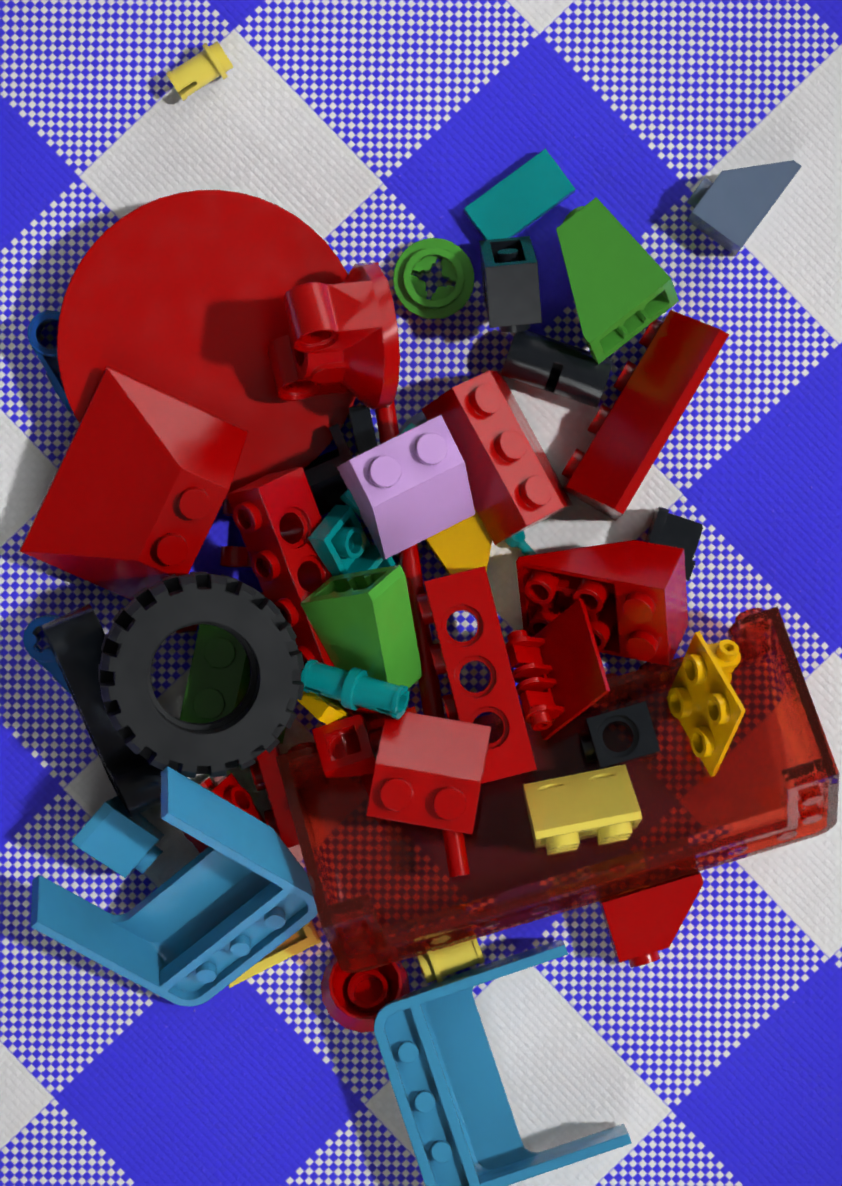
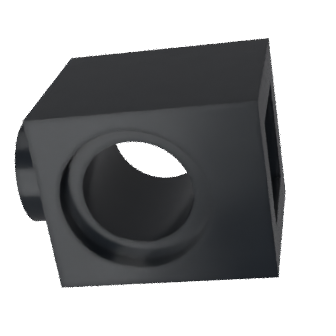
M646 701L586 718L584 724L587 731L578 733L586 762L596 761L598 770L658 755L661 751ZM618 724L628 729L632 741L627 750L614 752L605 746L602 736L603 731L608 726Z

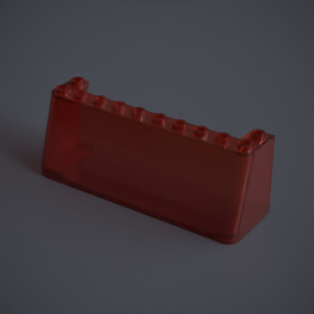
M778 607L768 610L762 608L746 610L735 618V623L728 630V639L738 645L741 654L738 666L731 673L732 680L730 684L746 711L716 776L711 777L702 760L694 754L689 737L678 718L672 715L668 700L666 699L684 656L673 659L670 666L646 662L633 672L619 676L613 673L606 674L610 692L549 739L543 740L541 732L534 731L531 724L525 722L537 770L482 784L473 834L464 833L469 875L449 877L442 829L366 816L369 798L360 776L326 778L316 743H300L291 747L287 753L276 756L321 926L341 970L346 973L372 970L425 954L428 951L439 950L806 840L833 828L837 823L839 771ZM646 701L661 751L658 755L625 764L642 814V820L636 829H632L633 833L630 834L631 836L625 841L599 846L597 837L581 839L579 847H577L578 850L555 855H547L546 847L535 849L523 784L598 770L596 761L586 762L578 733L587 731L584 724L586 718ZM495 713L475 718L473 722L475 724L492 726L489 742L495 741L502 733V721ZM614 724L608 726L603 731V742L611 751L622 752L630 747L632 741L631 734L624 726Z

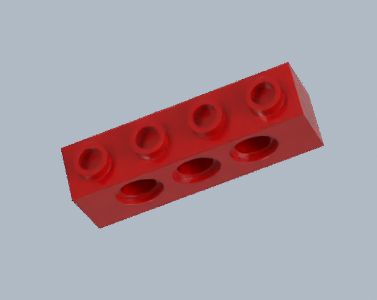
M302 466L269 473L226 495L233 512L234 522L240 530L251 559L252 570L259 580L264 596L281 610L280 613L291 624L297 636L295 641L298 650L302 652L304 666L310 659L334 666L300 605L303 600L332 577L308 539L322 522L320 512Z
M485 566L424 581L426 593L416 596L423 624L434 623L439 643L429 645L436 674L438 676L447 673L452 693L442 696L447 718L473 723L475 718L481 713L492 712L498 715L502 721L503 729L501 735L495 741L489 742L482 784L537 770ZM458 611L470 613L477 623L475 635L465 642L454 640L447 631L448 618ZM472 661L484 664L490 674L488 685L479 692L467 691L460 682L461 669L465 664Z

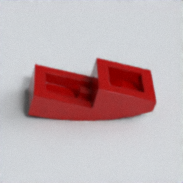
M415 706L406 709V712L417 713ZM359 713L312 729L326 778L362 776L374 773L386 716L365 723L362 714Z

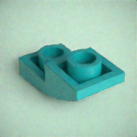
M335 504L308 538L332 576L396 565L392 556L383 560L376 545L370 544L352 506Z

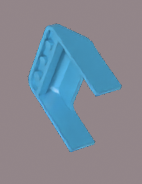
M167 766L161 771V819L209 847L133 909L119 915L111 914L38 875L32 880L31 928L174 1004L197 1006L209 1001L313 920L319 911L318 888L272 827Z
M562 939L444 978L442 982H434L392 1000L378 1011L374 1023L375 1037L425 1186H508L632 1144L625 1125L621 1124L542 1152H532L523 1145L472 994L473 986L568 955Z

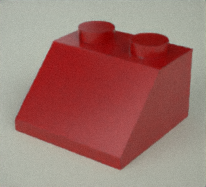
M406 711L400 719L386 715L374 767L366 816L472 835L475 827L492 726Z

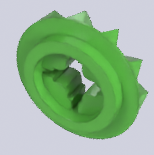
M440 238L423 239L410 245L399 257L393 275L394 289L405 309L422 319H445L463 309L473 292L475 279L473 266L467 254L456 244ZM437 259H441V276L449 280V283L456 285L455 287L447 285V287L438 286L436 292L432 293L431 300L426 299L428 294L426 282L419 280V277L413 276L412 273L419 275L421 272L425 274L430 273L432 267L436 265Z

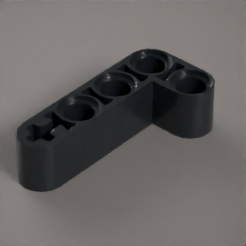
M87 604L41 625L106 774L125 809L133 817L160 804L161 771L163 770L150 765L147 759L140 754L136 755L125 744L106 712L98 680V664H100L101 646L105 633L90 604Z

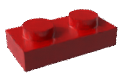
M277 745L270 753L265 750L258 755L257 760H255L256 763L250 766V770L257 791L266 789L272 809L264 811L266 824L272 827L287 848L303 844L306 838Z

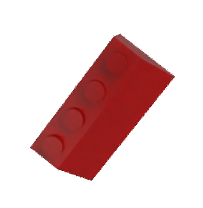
M672 310L669 311L663 321L656 319L649 324L639 341V344L647 348L637 365L628 360L613 385L614 388L621 391L611 409L602 404L587 431L595 435L587 451L583 452L576 448L561 474L569 479L564 490L615 521L621 517L729 334L721 329Z

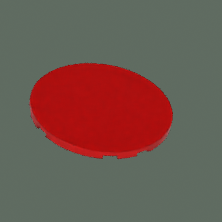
M196 190L169 195L140 206L108 228L90 247L72 275L63 297L57 329V360L61 382L75 418L80 423L106 366H109L248 431L228 493L269 473L301 466L304 469L333 440L328 427L338 423L340 429L342 428L349 415L348 408L353 406L356 396L352 392L316 395L298 401L280 399L277 395L267 347L276 338L289 334V322L283 298L288 290L300 284L310 282L323 284L343 283L348 275L329 245L309 225L280 206L255 196L223 190Z

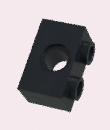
M530 236L479 241L483 297L490 328L499 327V330L502 332L516 333L528 330L530 324L542 323L538 262Z

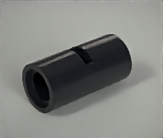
M526 330L514 334L501 375L597 408L614 360L606 358L598 364L589 351Z

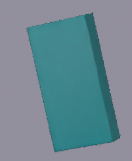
M544 149L466 206L464 213L484 240L513 238L572 195L576 189L548 151Z

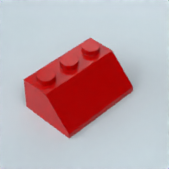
M489 370L454 386L421 409L427 421L442 415L465 462L474 507L495 545L573 505L500 371Z

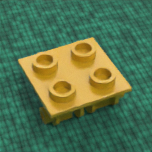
M700 631L694 633L666 699L668 700L672 715L678 718L689 737L694 754L702 760L708 773L713 777L716 776L746 711L730 684L732 680L731 673L738 666L741 654L738 645L734 641L724 639L718 643L707 645Z

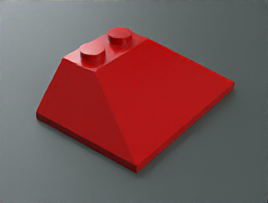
M106 366L20 547V552L130 600H133L135 598L133 595L144 587L149 588L161 582L160 579L174 574L176 576L188 574L230 489L248 431Z

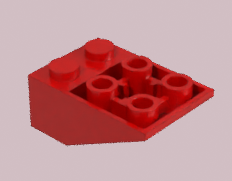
M630 540L518 557L516 567L523 630L527 631L528 636L533 637L578 599H583L600 653L670 666L688 627L685 555L683 548Z

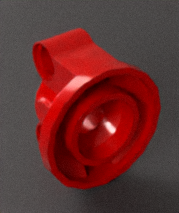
M371 262L355 264L343 283L323 284L310 282L300 284L288 290L283 298L289 322V334L276 338L267 347L278 397L286 401H298L316 395L352 392L365 406L371 409L388 408L395 400L399 383L400 349L394 302L387 279L379 265Z

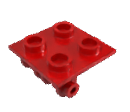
M578 599L533 637L528 636L526 630H515L507 635L508 642L505 646L511 667L516 668L512 674L514 681L518 683L516 689L524 710V720L526 723L531 724L534 731L541 732L543 740L549 739L610 692L583 599Z

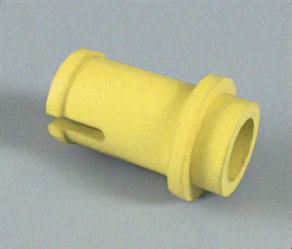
M218 41L210 46L204 43L202 45L203 51L174 70L166 73L183 101L217 77L222 76L223 79L228 77L226 72L232 69L233 65Z
M473 931L469 932L468 935L432 949L429 944L425 945V951L416 954L426 983L435 980L438 983L442 982V977L485 962Z

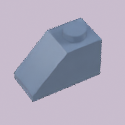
M792 160L724 170L713 183L704 178L687 201V203L694 207L687 221L736 256L802 166Z

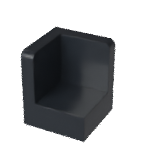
M338 423L328 427L337 449L317 457L304 468L306 478L321 515L330 512L335 504L346 505L340 499V496L348 488L337 467L353 457Z
M659 506L654 511L645 542L683 548L686 582H688L696 562L693 561V557L703 526L700 523L668 513L669 509Z

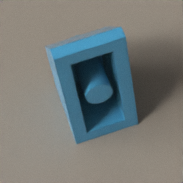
M116 796L106 801L71 842L91 857L126 878L135 869L143 875L163 852L156 844L163 838L164 834L143 815L137 814L131 817L119 797Z

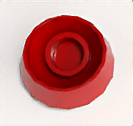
M372 944L353 945L337 953L326 966L321 981L322 1002L330 1017L344 1028L360 1033L373 1032L375 1018L381 1007L392 1000L410 993L409 977L400 959L386 948Z

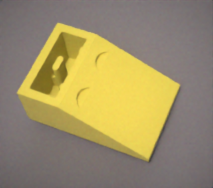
M625 764L523 784L535 849L546 847L547 855L578 850L577 847H579L580 840L597 837L598 846L628 840V837L631 836L630 834L633 833L632 829H636L642 820L641 810Z

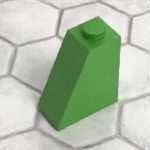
M597 197L587 205L572 210L564 219L563 224L556 228L582 333L593 359L598 364L679 302L672 279Z
M401 565L332 576L300 603L335 667L347 671L354 667L367 671L368 677L399 686L404 685L408 688L423 676L406 576Z

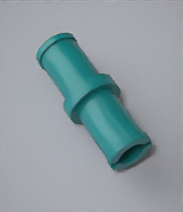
M314 659L308 660L302 670L301 682L304 683L303 692H311L341 701V705L350 710H357L359 707L389 715L395 719H400L406 711L410 695L407 686H399L368 677L367 671L354 667L347 671L320 663Z

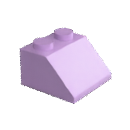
M442 415L396 436L337 467L360 509V515L383 560L475 515L465 462Z

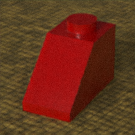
M692 870L598 899L614 953L619 962L629 960L630 967H637L660 959L658 951L670 947L704 883L700 872Z

